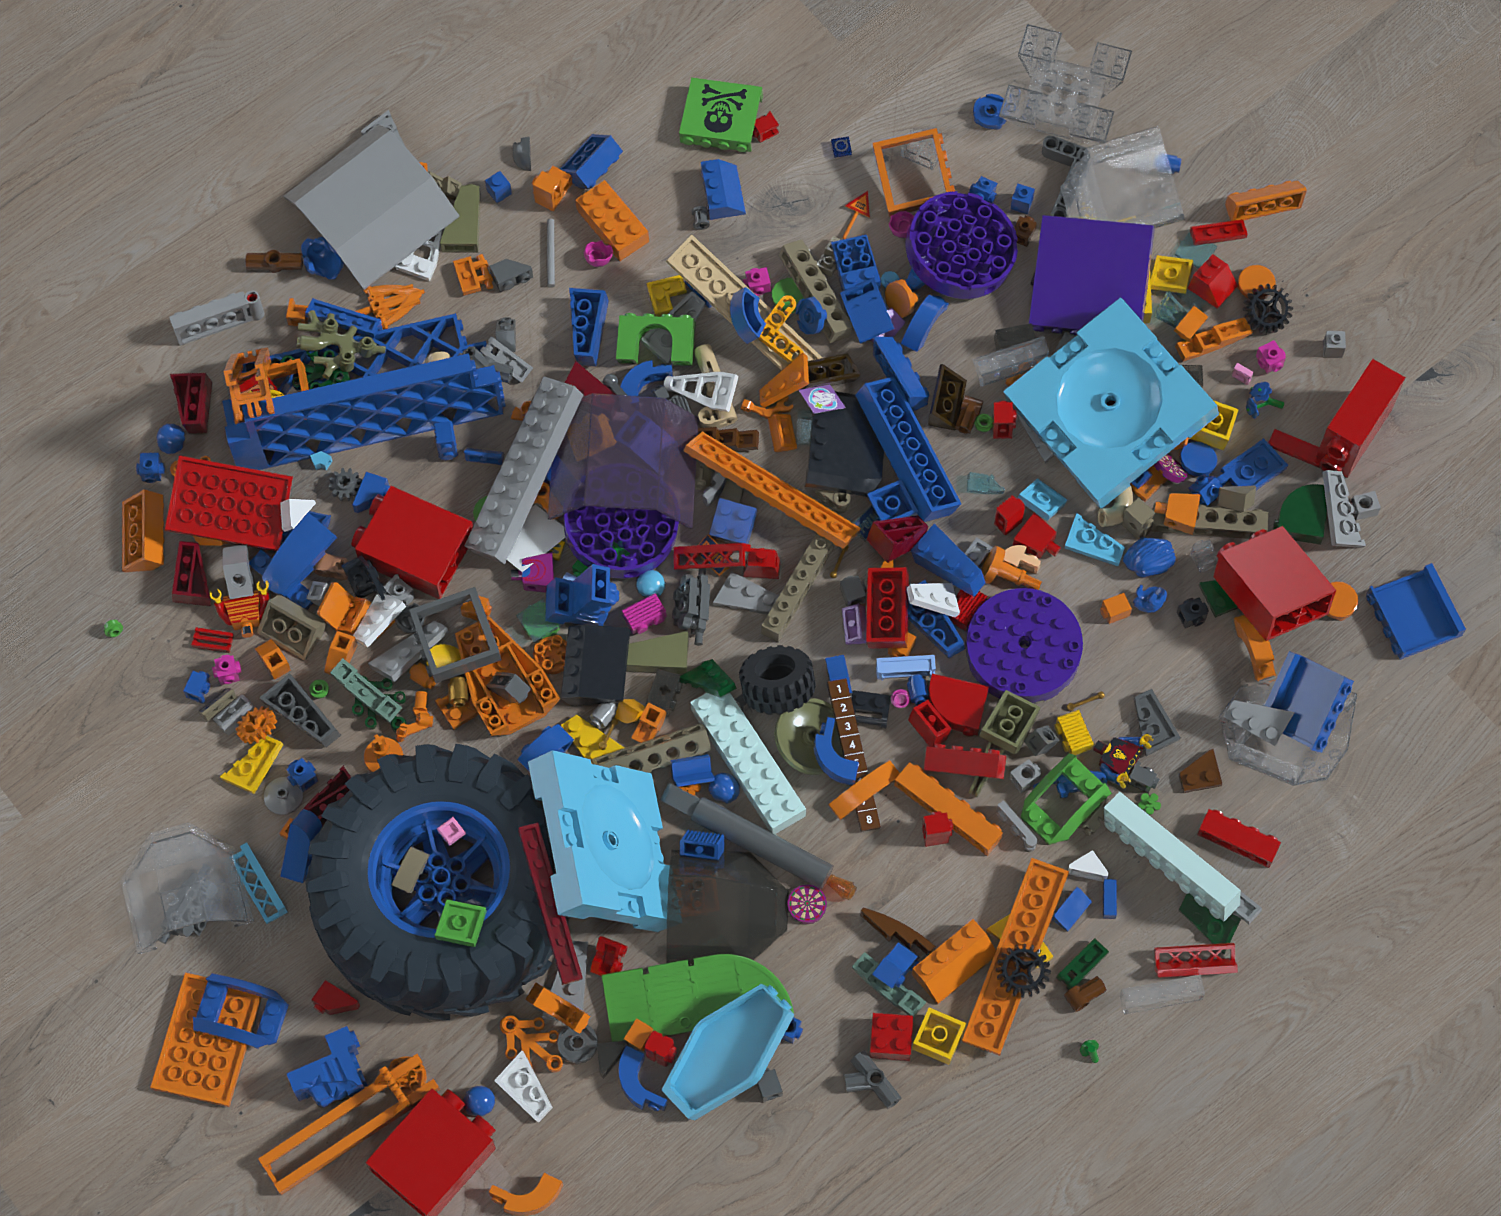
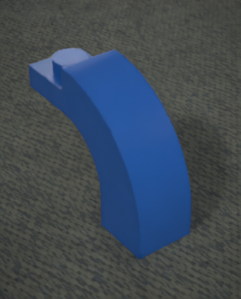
M928 295L913 316L901 344L918 352L924 346L933 324L947 310L949 303L940 296Z
M651 360L638 364L626 374L620 387L633 401L631 405L636 411H640L638 399L640 390L651 382L665 381L667 376L673 377L672 365L660 364L657 367H653Z
M827 717L826 723L821 725L820 734L822 735L816 734L814 739L816 760L820 768L830 778L853 786L859 762L844 759L834 751L831 738L835 718Z
M626 1046L619 1062L620 1084L625 1096L633 1105L643 1110L647 1103L648 1107L654 1111H659V1109L665 1111L668 1105L667 1099L646 1090L638 1080L639 1070L645 1060L644 1053Z

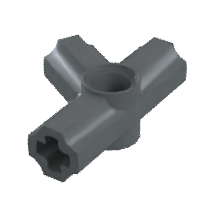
M469 346L463 353L457 355L469 353L470 360L475 361L476 369L494 365L495 371L500 372L503 382L509 383L512 379L513 366L495 362L492 358L482 355L474 346Z
M865 1050L859 1052L851 1059V1063L858 1073L845 1074L847 1093L873 1090L887 1109L892 1108L902 1099L887 1080L883 1071L876 1066ZM879 1076L881 1081L875 1084L871 1082V1078Z

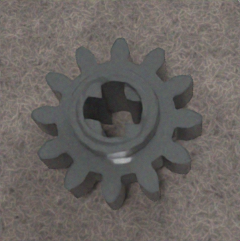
M341 468L340 474L334 471L335 478H329L331 483L329 489L332 491L333 497L339 495L340 501L344 497L348 501L351 499L350 496L356 497V491L359 490L362 483L359 473L355 472L353 474L351 468L348 469V472Z

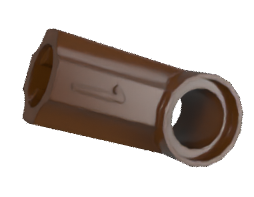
M965 395L955 429L963 434H971L976 417L981 412L983 400Z
M1096 976L1080 987H1073L1064 994V997L1074 1012H1078L1085 1008L1090 1001L1105 993L1107 989L1103 981Z

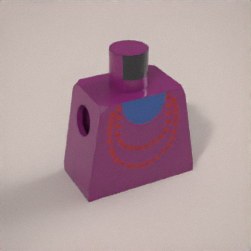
M545 553L522 559V566L532 564L523 572L519 569H511V581L522 580L525 591L546 593V586L554 579L552 553Z

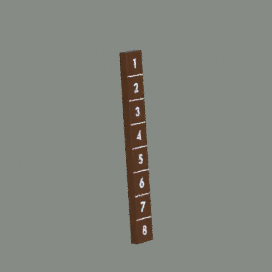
M847 679L828 681L827 688L843 757L847 760L859 762L855 783L868 775V770ZM873 795L856 808L861 832L881 828Z

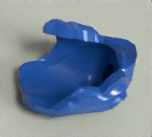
M318 237L317 239L308 238L302 243L301 251L306 271L330 280L335 279L342 270L344 262L324 237Z
M1141 538L1128 549L1123 557V562L1129 570L1134 571L1139 577H1147L1165 573L1176 562V556L1170 541L1166 539Z

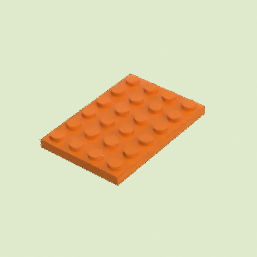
M185 972L150 1088L156 1091L230 1107L248 1045L193 1030V1017L196 1018L208 981L206 980L207 977ZM228 988L218 1023L252 1032L262 997Z

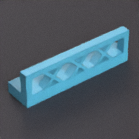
M246 842L240 846L242 851L228 859L266 924L286 914L287 910ZM245 855L248 860L246 868L238 867L235 860ZM248 872L257 875L255 884L246 882L245 879ZM257 888L266 890L265 900L256 899ZM266 905L275 906L278 912L267 917L265 914Z

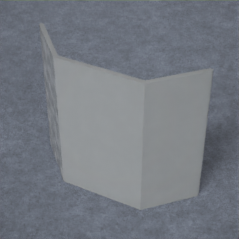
M379 124L283 196L286 200L296 205L326 239L364 290L460 217L433 177L391 130Z

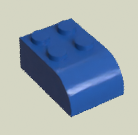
M303 809L290 824L280 877L304 883L306 880L308 868L312 861V854L308 853L310 842L322 828L321 821L311 811Z

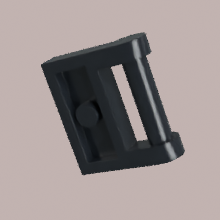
M853 690L851 701L854 713L862 712L882 715V718L855 715L856 722L881 726V728L886 729L891 695Z

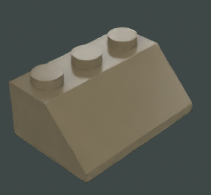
M279 594L268 601L257 633L268 640L272 639L275 644L306 660L322 638L327 623L322 618Z

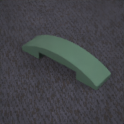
M342 658L330 674L361 703L390 723L402 707L388 695L386 697L357 672V669Z
M864 952L854 963L852 969L886 1000L914 1018L926 1004V1001L903 985L899 988L897 986L890 988L875 977L873 972L879 963Z

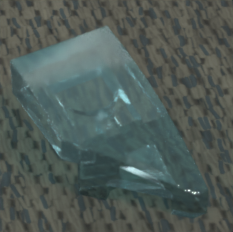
M969 472L967 475V492L1003 494L1005 488L1003 486L1000 487L992 474L988 476L986 474Z

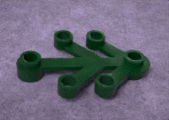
M327 350L323 354V357L328 355L335 357L334 352L331 350ZM306 351L307 356L311 358L314 364V356H318V351L314 353ZM284 356L280 363L286 362L289 359H295L292 356ZM304 364L306 373L311 374L307 376L308 384L312 383L310 389L350 381L348 372L337 368L333 371L329 380L321 384L314 382L323 378L322 375L325 371L323 364H314V366ZM295 377L292 381L293 387L296 390L301 389L300 385H295L299 381V377Z
M388 678L382 681H368L377 689H383L384 691H390L393 688L392 680ZM389 682L390 686L384 687V684ZM398 691L395 694H384L386 697L388 695L397 704H403L406 701V696L402 691ZM402 695L403 699L397 700V696ZM355 698L352 712L355 716L360 717L364 714V708L362 703ZM361 708V711L357 713L355 709ZM369 708L368 717L365 719V726L367 729L373 730L377 727L376 713ZM395 716L391 721L393 732L396 733L400 727L395 725L397 721L406 724V720L403 717ZM374 721V724L369 726L368 722Z

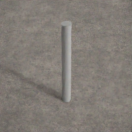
M553 219L547 220L548 287L555 286Z

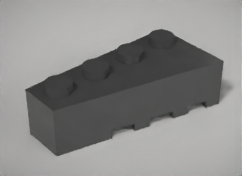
M290 673L259 697L264 704L326 748L341 736Z

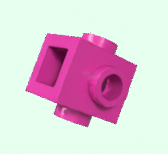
M767 267L760 269L752 268L749 271H745V279H742V282L753 293L760 296L771 292V282Z
M1273 340L1259 347L1256 357L1259 366L1268 374L1283 368L1286 354Z
M222 655L218 659H214L213 675L214 678L219 679L221 685L240 681V662L235 661L233 655Z

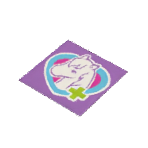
M831 385L799 390L813 413L845 408Z

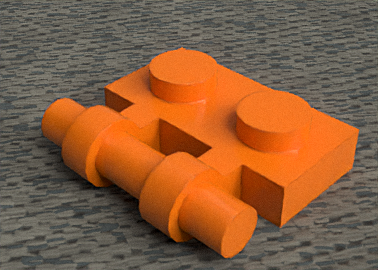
M483 254L476 257V262H472L471 256L453 261L463 296L481 291L480 284H485L486 289L494 287L492 283L493 277L489 274V265ZM475 270H481L482 275L477 276Z

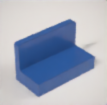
M709 754L670 760L672 779L677 787L715 781L714 775L711 772Z

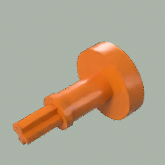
M996 545L991 549L981 569L987 584H990L997 575L1015 583L1017 586L1024 585L1030 589L1039 590L1042 581L1027 575L1025 570H1021L1003 561L1005 549Z
M376 734L374 736L375 740L365 749L364 761L367 769L370 772H374L380 768L377 759L389 754H404L398 742L391 738L383 737V735L379 737Z

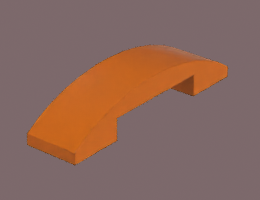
M889 760L859 780L828 805L839 820H841L880 790L893 783L900 773Z

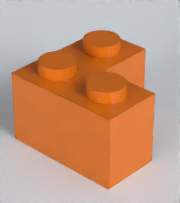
M552 166L549 171H541L539 176H535L532 182L535 203L554 212L571 187L572 176L555 166Z

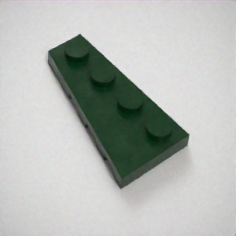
M1216 580L1199 582V587L1215 618L1238 609L1237 605Z

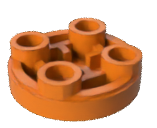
M1251 265L1240 273L1237 284L1238 289L1247 298V294L1252 293L1253 288L1258 290L1259 285H1263L1265 288L1266 284H1270L1272 288L1275 285V277L1268 268L1261 265ZM1261 295L1258 298L1262 300L1268 298L1270 295Z
M904 279L889 283L885 289V300L889 309H894L901 318L913 312L918 297L911 291Z
M1332 582L1331 584L1336 589V593L1327 616L1343 621L1356 610L1358 596L1350 585L1344 582Z
M559 635L545 637L535 644L534 660L542 667L545 673L558 674L564 671L567 641Z
M405 1056L392 1060L388 1070H393L411 1057ZM423 1064L396 1080L405 1096L426 1084L427 1074Z

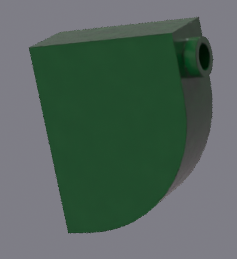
M1305 485L1291 492L1282 504L1278 519H1274L1273 530L1283 526L1295 541L1321 545L1324 537L1327 512L1324 485Z

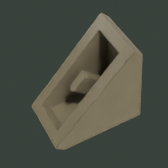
M1256 486L1219 487L1217 505L1245 512L1254 505Z

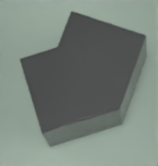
M659 385L651 390L655 401L664 402L669 400V394L664 385Z

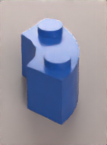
M744 287L733 294L730 304V315L738 336L748 344L760 337L766 322L761 318L758 310L760 298L747 287Z
M559 724L553 727L547 726L538 738L522 748V754L517 760L530 772L528 761L552 750L565 753L574 739Z
M898 942L893 950L883 958L873 972V975L890 988L895 986L899 988L905 981V976L908 972L912 971L920 963L918 961L920 957Z

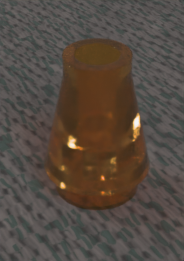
M833 874L829 876L826 882L842 899L850 900L857 890L854 882Z

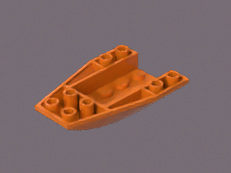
M488 616L487 620L498 646L501 661L466 672L465 675L473 705L491 736L510 735L545 717L558 703L560 697L542 667ZM479 621L455 633L461 660L489 650ZM496 672L516 674L531 689L527 693V698L519 704L505 700L487 689L486 685Z

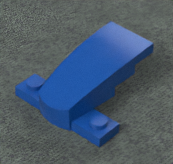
M307 513L292 530L273 558L260 550L249 562V565L262 575L264 584L266 580L269 582V590L285 598L288 597L292 602L308 610L313 602L306 599L309 590L301 582L314 570V565L326 554L325 550L337 537L310 513Z

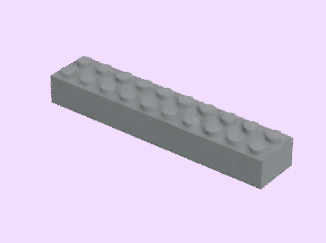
M543 377L465 543V547L474 554L502 564L506 563V559L511 553L584 396L575 386Z

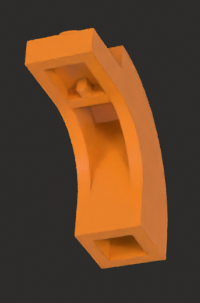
M1245 615L1233 618L1237 636L1243 640L1248 649L1255 679L1261 681L1276 676L1273 665L1275 659L1269 640L1265 641Z
M536 982L525 999L579 1034L588 1024L590 1016L586 1012Z
M544 1173L537 1187L528 1194L514 1195L494 1185L491 1186L489 1194L492 1197L491 1200L500 1205L505 1203L503 1208L505 1213L515 1216H530L545 1210L556 1200L563 1187V1182Z

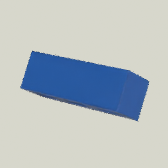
M1104 879L1103 918L1116 919L1117 880Z

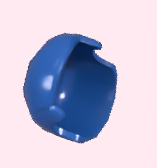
M165 424L160 427L157 433V445L160 450L167 454H173L182 450L185 441L183 429L176 424Z
M729 773L715 775V781L709 783V792L716 801H722L726 804L736 800L740 794V785L735 777Z
M472 1087L463 1098L465 1103L463 1108L469 1115L485 1116L492 1111L495 1105V1096L487 1087Z

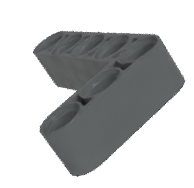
M1050 135L1043 140L1042 155L1050 160L1071 167L1051 211V216L1069 218L1091 168L1093 152L1086 147Z

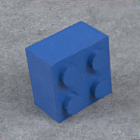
M719 498L709 535L712 538L730 543L749 544L758 512L757 509Z

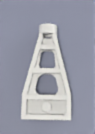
M443 230L436 234L434 242L427 241L423 244L431 249L428 259L415 256L412 253L395 266L396 270L430 281L437 267Z
M725 372L667 376L664 386L667 391L684 395L710 409L729 412L739 376ZM688 381H697L695 393L685 391ZM707 382H716L712 398L702 395L703 386Z

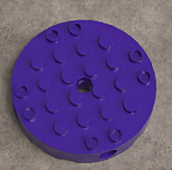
M958 191L936 195L920 206L908 228L905 248L913 271L927 286L949 297L974 299L994 292L1007 279L1017 258L1018 239L1010 219L994 203L990 204L983 200V197L973 193L961 194Z
M612 464L591 471L573 487L565 505L564 533L573 555L588 568L592 564L609 567L611 578H633L655 569L668 557L677 538L679 512L673 493L657 475L648 470L636 468L635 465ZM619 519H623V520H625V521L622 523V522H619L618 520H619ZM613 541L619 547L630 552L628 556L621 555V559L617 561V552L613 549Z
M1010 589L989 598L975 612L968 628L965 648L966 657L972 675L981 685L989 686L988 693L1001 699L1004 692L1008 690L1031 703L1042 700L1046 701L1058 695L1073 680L1082 656L1083 637L1076 617L1058 598L1036 589ZM1026 644L1028 648H1022L1020 645Z

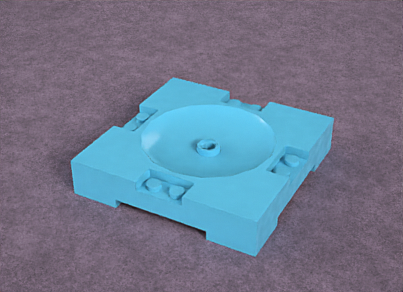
M1121 297L1080 329L1076 337L1051 357H1045L1003 391L1006 400L1013 402V409L1017 410V413L1026 424L1041 438L1100 509L1130 487L1132 481L1187 437L1191 438L1219 415L1217 404L1184 367L1177 363L1160 344L1157 337ZM1109 401H1115V404L1112 406L1106 405Z
M553 750L528 761L535 800L543 802L556 868V874L550 877L558 915L579 919L595 917L633 924L634 928L660 932L683 922L670 865H665L663 862L664 857L661 853L660 838L657 834V831L663 829L652 774L617 765L610 768L591 764V759Z

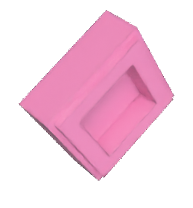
M1239 363L1236 364L1232 373V377L1246 385L1249 384L1253 375V371Z
M454 817L437 828V831L449 846L466 834Z

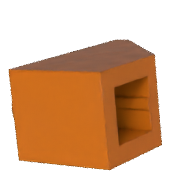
M340 631L336 632L329 648L324 669L325 673L330 674L342 658L350 663L358 646L354 636Z
M272 639L255 648L274 680L291 671L288 661Z

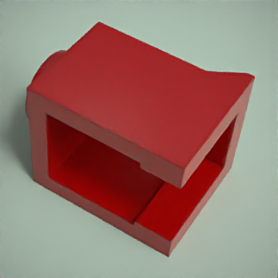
M771 111L766 116L763 115L755 121L752 136L754 138L757 137L760 143L779 134L777 130L779 124Z

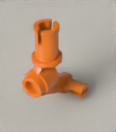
M417 691L415 693V706L412 708V712L416 716V721L409 725L405 723L400 725L396 731V740L398 742H403L407 736L432 727L433 716H430L426 708L427 692Z

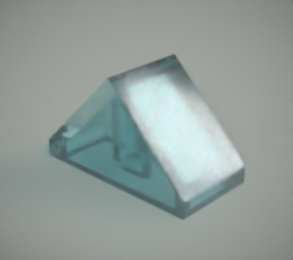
M1167 291L1158 305L1155 318L1176 328L1187 312L1170 291Z
M798 409L797 445H810L812 410Z

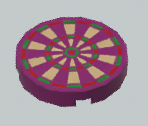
M1167 454L1154 464L1156 470L1159 471L1161 469L1163 471L1162 475L1171 482L1181 483L1187 478V472L1182 468L1181 464Z
M809 884L801 885L795 888L789 895L787 902L788 912L794 920L802 924H814L825 914L827 908L826 896L816 886Z

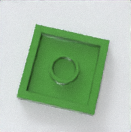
M447 899L435 938L475 947L487 912L486 907Z

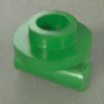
M1087 1040L1080 1048L1081 1055L1084 1057L1090 1056L1093 1063L1099 1061L1097 1054L1098 1042L1096 1040Z

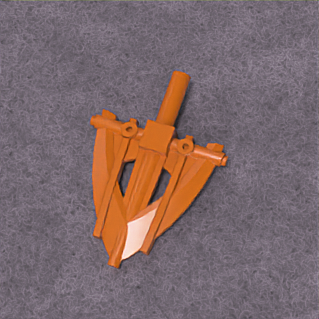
M413 284L406 286H369L365 290L363 289V291L369 295L368 301L370 306L355 312L365 315L373 313L376 318L381 319L382 328L385 330L388 329L389 325L406 315L414 306L419 305V299L425 291L424 289L413 288ZM390 295H396V296H393V297H389V298L384 299V297H387V296H390ZM400 305L398 308L389 310L392 307Z

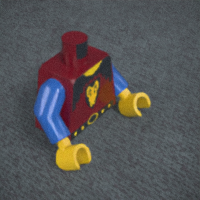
M1145 734L1142 737H1113L1109 745L1098 740L1093 751L1102 755L1099 766L1101 772L1105 774L1107 781L1120 784L1123 789L1126 788L1125 781L1131 782L1129 774L1142 754V746L1150 749L1152 746L1147 742L1154 741V739L1149 734Z

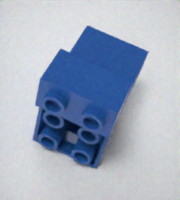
M592 564L574 581L554 578L546 586L545 621L558 624L569 622L579 625L603 626L611 606L619 601L617 586L610 582V568Z
M347 1026L325 1035L332 1054L287 1073L298 1101L312 1097L318 1106L324 1108L335 1100H342L347 1096L350 1098L368 1086L362 1071H357L360 1065L356 1055L359 1054L357 1048L360 1047L354 1030L350 1032Z

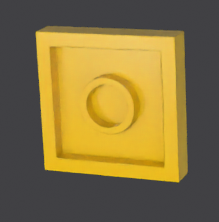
M1157 255L1151 276V289L1186 294L1193 268V260Z

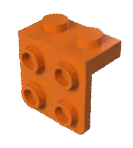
M332 582L317 610V615L336 631L354 635L371 602L366 598L353 597L337 582Z

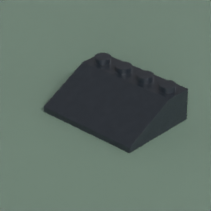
M587 624L568 627L561 693L562 700L571 706L623 702L630 628Z

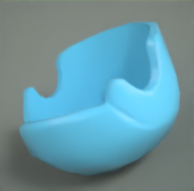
M649 570L638 577L636 587L639 594L645 598L654 593L660 596L665 589V581L658 571Z

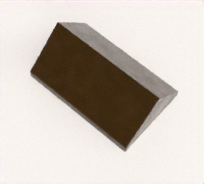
M848 353L808 361L809 385L800 390L854 382L860 377V372Z
M944 364L939 366L928 426L957 430L955 428L960 416L967 380Z

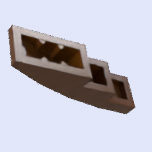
M717 427L681 430L680 446L682 449L703 431L734 451L758 450L759 432L757 430L738 431L737 428L719 430Z
M864 907L861 909L860 916L887 941L890 942L896 937L909 950L916 945L927 956L936 949V946L920 933L902 922Z

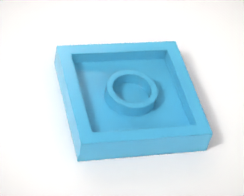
M1038 478L1018 496L1025 506L1046 521L1063 508L1068 501Z

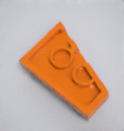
M801 353L759 390L761 406L765 408L809 385L808 356L805 353Z

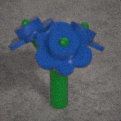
M1268 382L1257 383L1254 387L1250 388L1249 394L1252 396L1248 398L1246 411L1254 419L1259 416L1258 408L1267 405L1280 409L1284 407L1283 401L1269 397L1272 389ZM1255 397L1254 399H1255L1257 402L1260 401V400L1265 401V402L1260 403V404H1256L1252 398Z

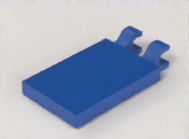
M1263 438L1222 467L1220 471L1222 475L1218 476L1217 479L1220 481V487H1223L1230 481L1233 486H1256V490H1258L1286 470L1288 464Z

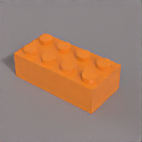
M605 180L575 199L576 210L605 245L608 246L610 244L612 246L613 254L619 261L649 242V231Z

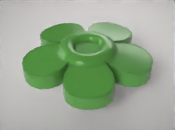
M1147 793L1141 795L1142 801L1139 802L1138 807L1142 810L1146 809L1145 812L1148 815H1152L1154 810L1161 808V803L1156 802L1158 800L1157 794H1151L1150 798Z

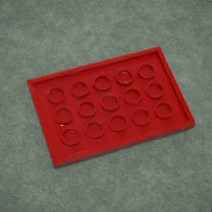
M179 456L165 531L278 551L283 534L280 502L289 499L293 476Z

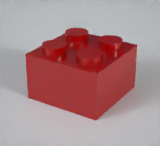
M873 1013L870 1058L910 1061L913 1016Z

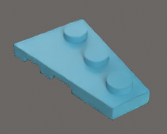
M1076 513L1064 547L1073 552L1115 566H1119L1125 549L1123 545L1109 535L1103 534L1096 529L1095 525L1085 521L1078 513Z

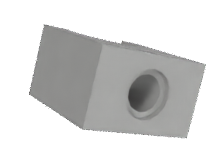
M247 545L223 548V570L229 598L253 596L254 577L253 572H250Z

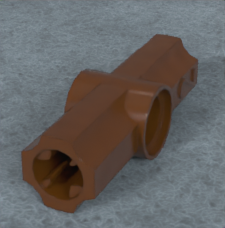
M270 250L267 253L246 254L247 270H269L273 273H278L281 270H302L303 268L302 253H280L277 250Z

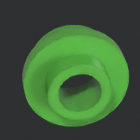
M988 414L978 415L974 423L976 429L981 432L991 430L993 427L991 416ZM981 422H986L987 425L984 426V425H981L980 423H981Z
M110 620L104 625V633L107 637H116L123 631V625L118 620Z
M319 679L311 683L309 691L314 698L320 699L328 694L329 686L327 682ZM317 686H322L320 691L315 690Z

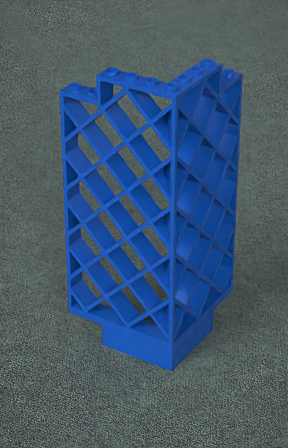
M456 313L380 330L375 338L372 339L377 343V346H386L385 354L379 353L368 370L354 363V368L351 372L362 378L286 395L293 386V379L299 377L298 373L288 375L278 388V391L284 396L272 398L274 414L267 412L266 400L259 401L262 410L261 416L257 417L253 402L254 418H250L247 412V404H244L242 409L245 422L235 424L231 399L223 400L222 403L227 421L225 432L228 445L236 466L263 470L311 459L310 455L320 451L332 454L434 430L435 423L450 421L441 413L448 407L457 408L452 420L453 426L502 415V407H506L500 372L495 371L494 365L476 369L475 361L470 360L469 353L457 356L459 353H463L469 346H474L482 354L480 350L487 343L483 341L467 345L466 337L461 335V331L464 330L462 320L457 319ZM455 326L460 345L459 349L439 339L447 327ZM358 335L354 336L353 338L354 340L360 342L362 338L369 336ZM413 335L425 342L414 359L395 350V347L403 337ZM328 345L321 350H317L318 357L323 356L325 351L331 350L336 357L340 349L336 345ZM433 347L451 356V358L422 364ZM300 349L270 355L271 364H280L284 356H292L294 359L300 358L302 363L307 365L311 361L306 351ZM388 357L407 367L377 374ZM256 361L243 364L241 373L254 369ZM324 378L323 380L319 379L314 382H318L321 384L329 379ZM493 397H496L499 409L497 411L486 403ZM402 418L412 419L407 431H404L396 422ZM356 428L366 430L362 442L350 434ZM310 439L321 440L316 452H313L304 443ZM265 449L275 451L270 463L267 462Z

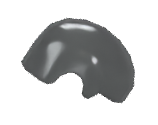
M413 603L412 605H405L406 607L395 618L397 627L406 633L416 632L415 627L411 628L408 617H411L409 609L419 606L417 603ZM425 617L419 619L421 627L423 626Z

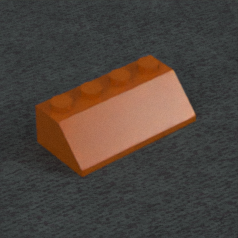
M1298 180L1293 182L1286 181L1279 185H1268L1261 189L1253 188L1247 192L1232 193L1227 196L1225 206L1230 221L1241 219L1245 221L1301 208L1307 189Z
M144 489L122 502V572L152 571L164 565L163 494Z
M972 919L912 969V976L931 998L939 1004L993 959L996 949L985 931Z

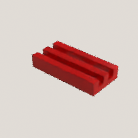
M195 627V634L193 635L191 645L194 648L230 653L234 634ZM198 640L227 644V647L207 643H200L198 642Z

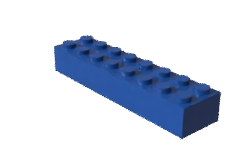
M895 376L865 383L855 396L899 480H902L918 510L917 515L924 522L952 515L961 505V502Z

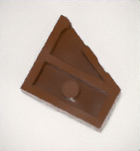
M1210 749L1179 773L1183 793L1222 786L1214 749Z

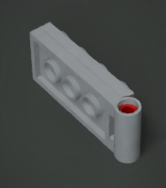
M251 290L246 294L243 291L229 294L225 298L212 300L208 304L194 306L184 312H177L169 318L178 343L181 346L253 320H260L264 317V309L258 292Z

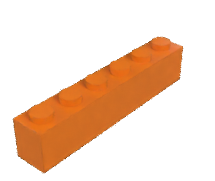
M909 762L895 779L894 786L930 813L936 811L947 812L948 819L951 818L953 822V831L988 856L1002 839L1003 832H1001V828L995 823H989L981 812L972 810L965 800L956 798L954 792L949 788H943L939 785V781L933 776L929 777L923 773L924 770L920 766Z

